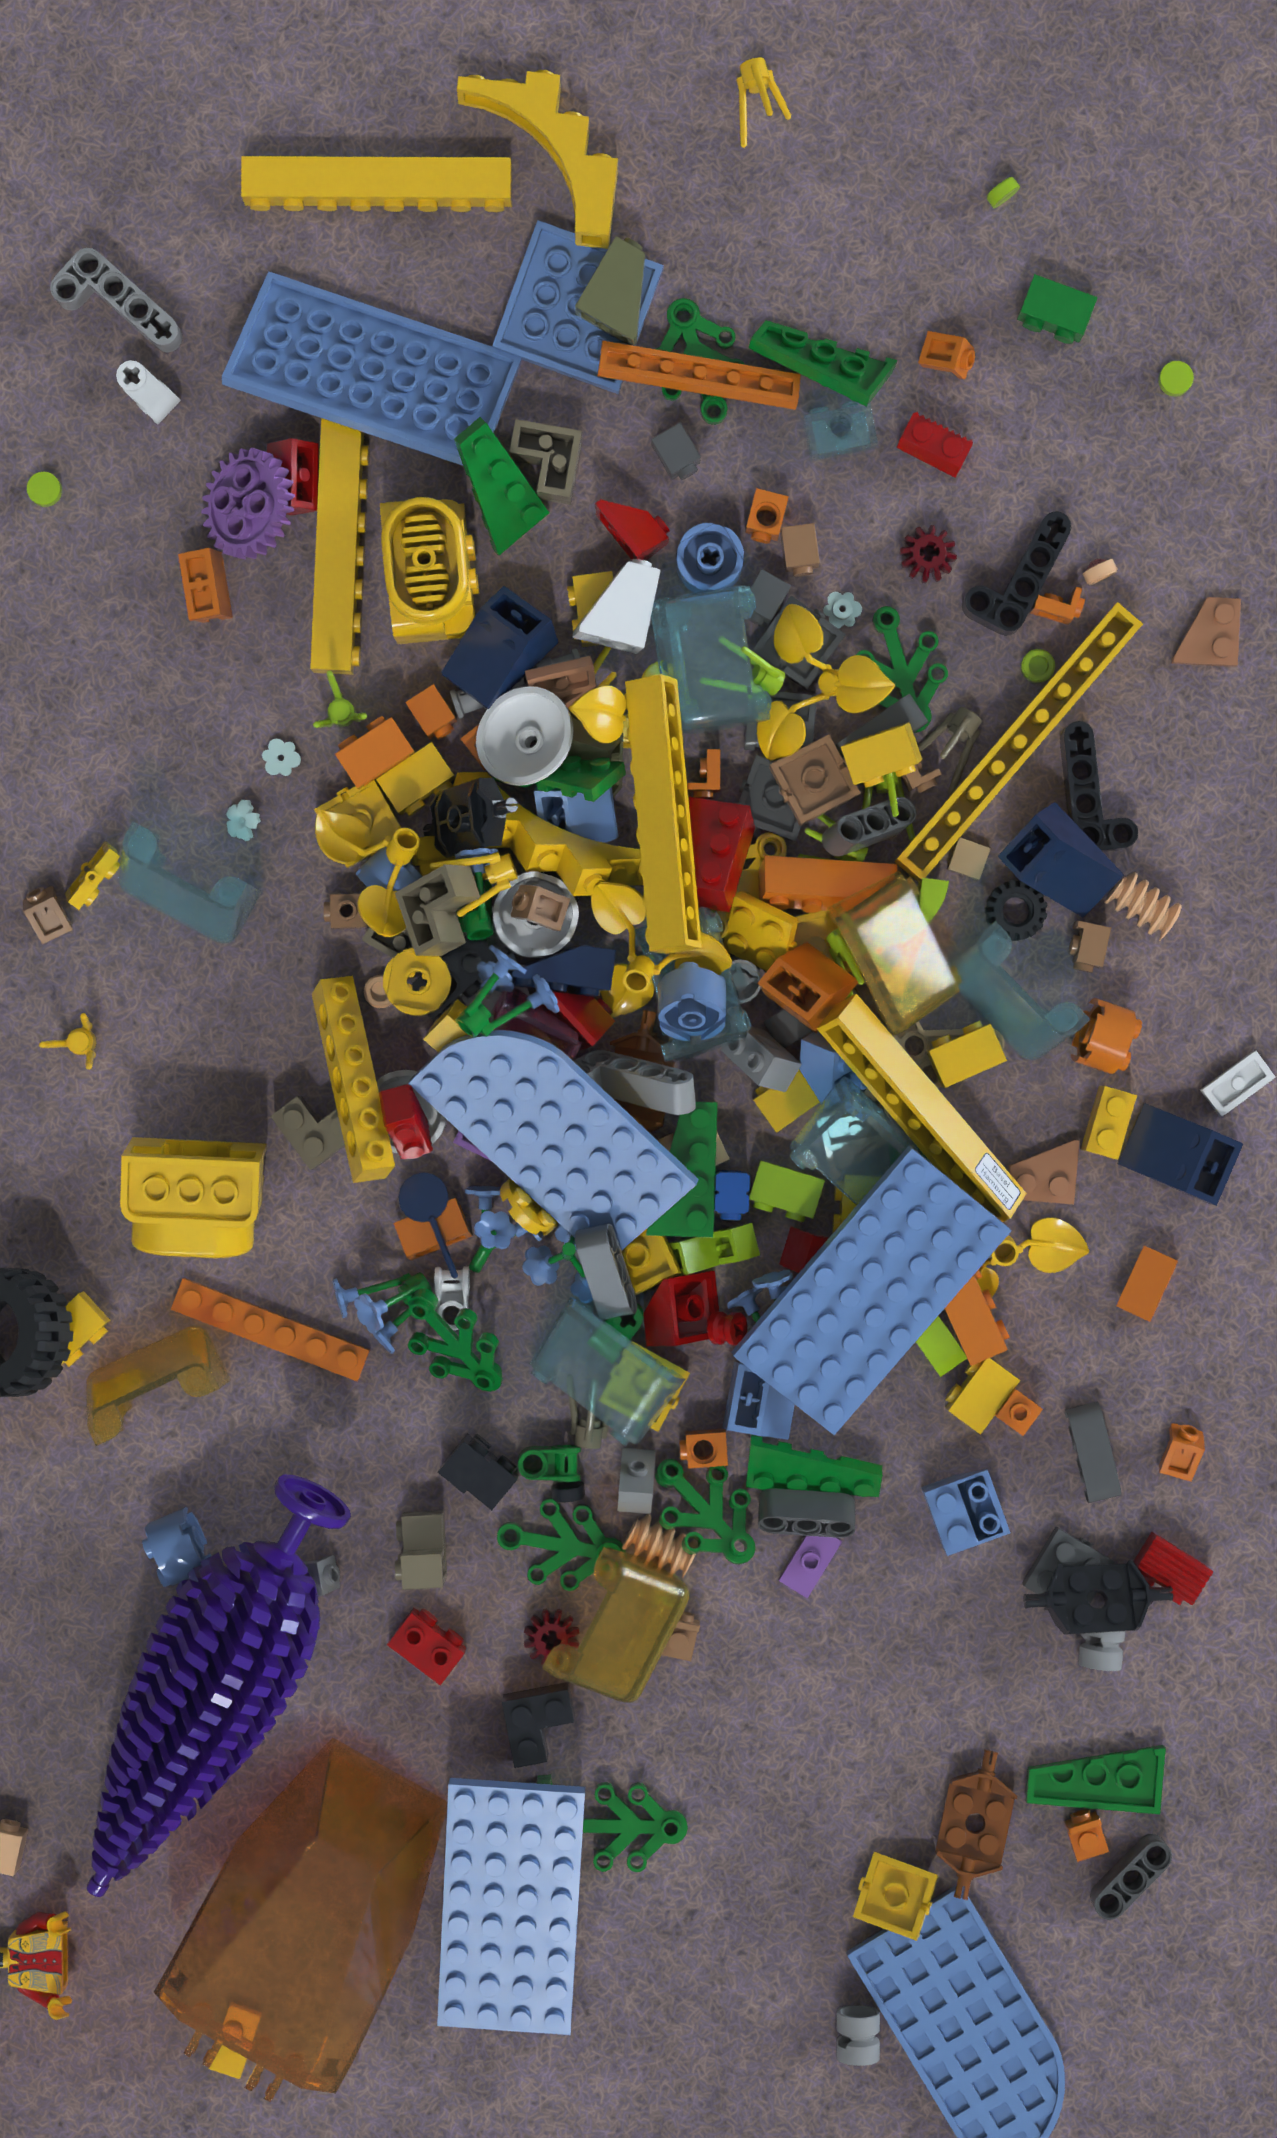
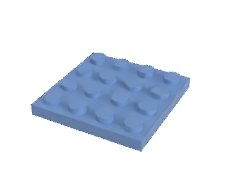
M537 220L492 347L519 356L522 360L619 394L623 380L600 377L597 374L602 340L621 344L625 343L578 317L575 313V305L608 249L575 245V233ZM645 259L637 341L664 269V265Z

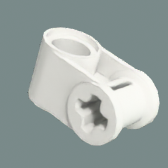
M126 361L117 369L116 377L119 385L157 425L181 401L161 380H157L139 362ZM130 373L135 376L137 375L140 382L138 384L130 382L127 376Z
M464 1266L462 1270H456L458 1273L456 1279L452 1278L449 1270L435 1267V1295L438 1298L436 1312L445 1322L444 1311L448 1306H456L460 1310L468 1309V1297L470 1295L469 1266ZM445 1280H459L460 1283H445ZM447 1323L453 1331L458 1330L456 1325Z

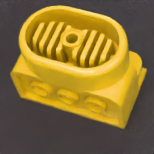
M416 497L405 501L380 503L381 545L385 584L389 596L392 632L397 644L462 638L475 618L473 595L479 594L478 575L476 574V569H471L470 561H476V551L472 535H467L464 503L458 504L449 499L436 500L429 497Z
M132 1137L121 1155L120 1193L121 1212L126 1219L132 1222V1245L139 1251L160 1256L227 1258L249 1252L254 1244V1221L257 1218L263 1200V1170L267 1143Z

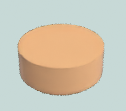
M383 975L371 977L364 987L366 1001L376 1008L391 1006L392 1004L389 1002L383 988Z

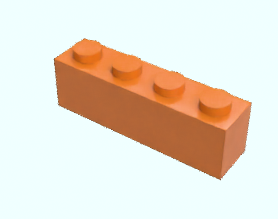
M765 855L759 868V899L780 910L788 908L802 909L807 913H816L823 910L835 911L840 915H850L855 912L868 913L870 916H874V912L879 905L895 907L898 902L897 864Z
M979 1269L944 1308L971 1366L1007 1351L1008 1348L1004 1340L1010 1338L1002 1319L995 1321L991 1310L996 1308V1305L989 1290L981 1291L977 1282L978 1279L982 1278Z

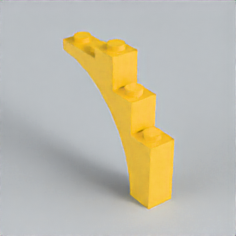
M548 70L527 71L525 84L509 78L498 81L485 79L480 75L458 76V104L484 109L508 119L529 133L549 153L561 171L571 194L575 214V245L609 249L618 175V158H612L604 153H596L592 156L586 155L589 137V117L574 111H568L564 114L558 113L561 90L560 75Z
M457 772L453 787L478 778H491V776L487 772ZM498 786L504 800L511 798ZM520 804L512 805L518 806V809L513 813L506 814L502 845L484 847H510L526 872L556 871L573 896H591L595 894L593 889L600 882L643 885V878L639 870V863L641 861L640 849L609 845L584 838L541 819Z

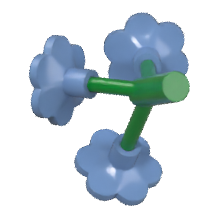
M469 1186L465 1188L466 1194H473L479 1197L478 1209L482 1210L480 1221L475 1224L473 1229L475 1235L480 1237L481 1244L469 1264L470 1270L476 1273L481 1272L493 1249H506L510 1244L511 1238L515 1236L519 1238L528 1232L518 1223L515 1225L510 1223L509 1216L505 1212L499 1211L494 1214L489 1211L492 1209V1198L500 1195L501 1187ZM542 1231L537 1235L533 1234L538 1241L543 1239Z
M558 1223L559 1227L555 1231V1237L557 1240L564 1242L562 1252L553 1256L547 1246L531 1247L525 1252L526 1260L522 1265L523 1271L531 1277L532 1283L537 1286H541L544 1283L552 1284L557 1279L556 1271L559 1269V1261L562 1259L570 1261L578 1271L575 1274V1282L571 1285V1292L574 1296L579 1297L582 1303H590L593 1298L582 1265L575 1256L577 1250L575 1238Z

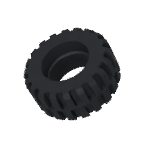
M0 1268V1312L8 1304L16 1315L19 1328L18 1341L13 1354L7 1361L0 1354V1397L29 1396L35 1394L38 1390L45 1389L52 1383L51 1378L58 1377L64 1368L61 1363L68 1360L71 1351L68 1349V1344L73 1341V1331H70L69 1323L73 1322L71 1312L66 1311L65 1308L68 1305L67 1300L63 1294H57L59 1288L52 1280H46L45 1275L37 1271L22 1268Z

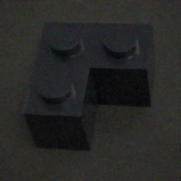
M467 1433L442 1463L438 1473L463 1494L466 1491L470 1492L492 1511L518 1480L519 1475L514 1472L517 1466L503 1455L499 1459L489 1450L491 1445L480 1435L475 1434L472 1437Z
M569 1682L503 1694L502 1706L514 1768L547 1762L549 1753L544 1728L574 1723L575 1711Z

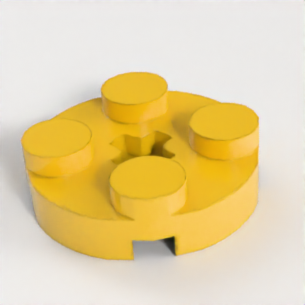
M412 947L398 953L388 962L383 974V988L389 1002L400 1012L411 1016H423L437 1011L447 1000L451 990V975L446 963L440 956H416ZM416 972L422 973V979L427 980L426 986H421L419 991H413V986L407 983L408 978L414 977Z
M511 1178L501 1186V1199L504 1202L508 1198L512 1206L508 1212L522 1228L535 1235L542 1231L543 1236H545L558 1225V1222Z

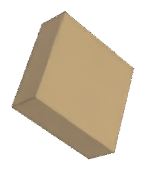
M959 838L947 869L980 880L991 848Z

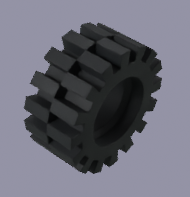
M1011 880L996 887L988 896L985 907L986 922L992 928L991 930L998 934L1000 938L1011 941L1024 940L1035 935L1043 927V922L1047 918V902H1044V895L1022 881ZM1010 898H1020L1028 906V916L1022 923H1011L1003 914L1004 904Z

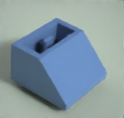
M537 787L534 790L537 816L576 835L602 843L617 839L618 830L612 787L594 802L585 800L582 793H577L573 798L563 796L561 789L558 788L552 789L549 792L539 791Z
M819 1031L817 1034L813 1032L801 1039L800 1063L802 1065L799 1070L825 1110L831 1112L867 1088Z
M734 1362L722 1428L740 1433L789 1440L795 1404L743 1363Z
M988 1469L953 1475L921 1487L941 1545L947 1556L1011 1533Z

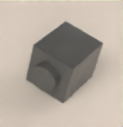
M681 422L651 439V446L671 480L678 476L681 480H684L698 471L696 466L700 464L701 456Z
M761 569L742 603L741 609L746 612L744 617L759 626L763 622L770 625L790 591L791 585Z

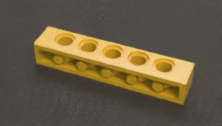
M353 976L320 979L312 992V999L353 1183L386 1179L395 1167L389 1135L383 1123L378 1086Z

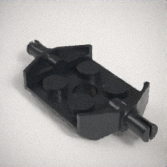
M478 778L439 791L430 804L433 817L432 823L426 824L423 827V830L430 831L423 832L424 836H435L434 846L445 858H455V854L463 850L501 846L506 814L515 812L518 806L512 805L518 803L514 798L503 799L494 778Z
M1129 1560L1126 1564L1063 1567L1062 1564H1059L1053 1573L1047 1591L1039 1594H1024L1023 1602H1025V1609L1044 1607V1610H1048L1054 1624L1064 1635L1138 1631L1142 1626L1149 1605L1153 1601H1172L1173 1593L1171 1592L1173 1589L1171 1586H1149L1132 1560ZM1090 1592H1098L1103 1596L1105 1604L1102 1608H1094L1088 1603L1087 1595Z

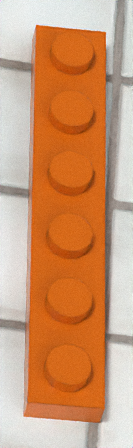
M602 340L597 374L600 377L796 410L801 379V374L604 340Z
M182 1278L170 1309L357 1382L370 1352L368 1348L186 1278Z

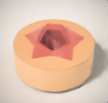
M1098 558L1089 564L1087 570L1082 575L1087 585H1093L1115 574L1118 569L1113 559L1105 560Z

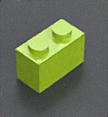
M759 1160L749 1192V1199L754 1201V1208L771 1213L774 1207L786 1210L785 1217L804 1222L806 1217L814 1218L825 1180Z

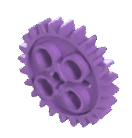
M241 448L239 455L229 453V462L220 461L222 471L217 472L213 470L211 472L215 478L214 484L206 483L207 488L211 492L210 495L202 497L204 501L209 502L208 507L201 511L202 514L209 515V519L204 522L203 526L211 529L207 537L216 540L214 547L222 549L226 555L244 560L246 557L256 559L257 553L266 555L267 546L276 547L275 536L284 538L285 535L281 529L282 525L291 524L286 518V513L294 511L293 507L288 506V501L293 499L295 494L288 492L287 489L292 486L293 481L285 478L289 470L281 467L282 460L274 458L272 453L255 448H250V450Z

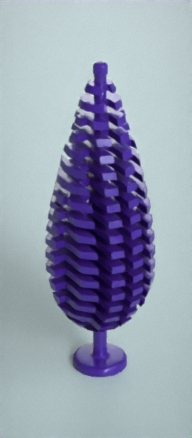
M283 1474L278 1477L274 1485L275 1495L282 1505L294 1513L278 1543L270 1541L243 1542L238 1545L241 1552L236 1551L234 1546L225 1547L222 1550V1559L218 1552L200 1561L201 1565L193 1568L188 1573L189 1579L180 1581L176 1587L179 1597L173 1596L169 1599L166 1605L168 1615H160L156 1624L158 1635L150 1634L146 1645L148 1654L145 1652L141 1654L137 1666L138 1672L134 1673L121 1708L119 1723L116 1726L114 1743L111 1745L109 1753V1763L106 1766L105 1786L109 1793L101 1791L100 1805L102 1812H97V1828L94 1830L92 1845L95 1850L92 1851L91 1866L96 1873L87 1884V1891L95 1897L104 1896L109 1888V1882L112 1877L115 1881L121 1880L131 1872V1869H136L148 1859V1854H153L170 1836L169 1830L174 1832L181 1825L182 1819L180 1815L187 1817L188 1821L191 1820L197 1813L196 1802L193 1798L197 1799L200 1809L210 1801L212 1796L252 1756V1749L259 1746L265 1739L263 1733L272 1730L275 1726L276 1720L274 1716L283 1714L286 1709L287 1703L285 1698L293 1696L298 1686L295 1679L304 1677L308 1668L305 1659L311 1660L317 1633L320 1629V1611L317 1605L319 1600L316 1584L308 1573L307 1566L296 1554V1551L311 1524L327 1529H340L351 1518L350 1510L346 1504L321 1485L295 1475Z

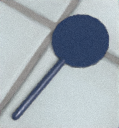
M425 1172L414 1174L406 1179L400 1188L398 1197L400 1208L413 1221L430 1222L453 1279H456L458 1273L436 1221V1218L441 1216L447 1207L449 1199L447 1187L434 1174Z

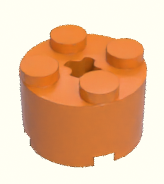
M1093 998L1089 1002L1094 1005L1091 1011L1084 1010L1080 1016L1072 1040V1046L1077 1047V1055L1071 1054V1059L1076 1063L1109 1074H1114L1117 1070L1125 1071L1131 1060L1129 1048L1132 1040L1136 1039L1140 1034L1142 1020L1136 1018L1133 1010Z

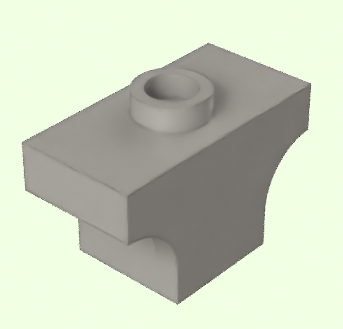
M622 1448L617 1511L651 1514L656 1450Z

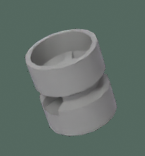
M738 959L732 961L731 967L720 974L726 980V1000L732 1003L742 1004L751 1001L758 995L761 989L757 984L762 978L760 971L753 963L747 960Z
M1126 1631L1081 1634L1085 1642L1079 1646L1078 1664L1095 1670L1120 1671L1122 1669L1123 1650L1119 1647V1644L1125 1641Z
M871 2006L839 2007L836 2011V2029L841 2035L836 2038L837 2060L854 2066L877 2063L880 2060V2041L875 2035L880 2032L879 2010Z

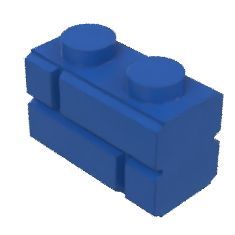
M737 1170L716 1171L715 1211L720 1213L721 1219L741 1220V1214L749 1212V1195L746 1192L750 1191V1175L745 1171Z

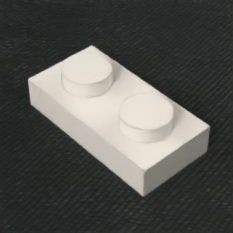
M1253 1050L1201 1088L1200 1091L1218 1116L1223 1117L1276 1077L1259 1053Z

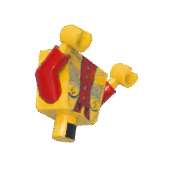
M66 1911L59 1914L35 1913L18 1924L16 1930L8 1938V1947H0V1968H8V1984L11 1987H17L20 1993L48 2009L49 2016L54 2020L69 2017L70 2014L64 2011L63 2006L72 2003L70 1996L60 1997L58 1995L62 1994L68 1986V1932L71 1931V1927L68 1928V1921H62L69 1916Z

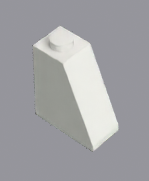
M633 559L632 562L628 561L621 567L576 627L572 638L635 654L639 653L645 647L660 569L653 568L652 563L645 560Z

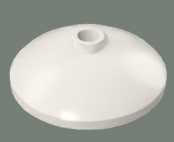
M521 687L503 694L486 710L478 726L476 748L482 765L493 777L510 785H529L545 779L563 763L570 750L573 739V722L570 712L560 698L543 688ZM537 740L536 745L530 748L531 742Z

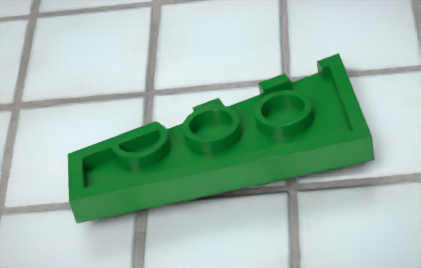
M767 320L751 337L749 349L866 407L893 373L897 364V360L886 357L885 362L870 358L869 351L859 348L856 349L855 353L837 348L836 341L826 338L817 341L808 339L807 332Z
M479 417L455 437L454 441L466 475L470 478L475 501L478 502L483 515L481 518L489 532L491 546L499 556L550 512L488 424Z
M568 756L551 775L533 784H537V789L544 792H549L556 788L561 789L563 796L572 798L577 793H582L585 800L594 802L624 777L626 770L624 762L610 761L607 757L584 760L579 756ZM493 777L496 782H501L495 777ZM529 784V785H520V787H527V786H530V785H532V784Z
M696 1101L694 1111L679 1115L669 1152L698 1178V1182L693 1189L647 1228L646 1235L713 1237L718 1102Z
M751 1434L746 1488L760 1490L774 1488L845 1493L860 1497H879L883 1476L882 1465L840 1456L835 1460L828 1458L824 1451L810 1449L809 1453L793 1450L790 1443L778 1441L776 1445L763 1443L762 1437Z
M1158 1745L1029 1766L1027 1769L1025 1801L1030 1804L1160 1814L1166 1747Z

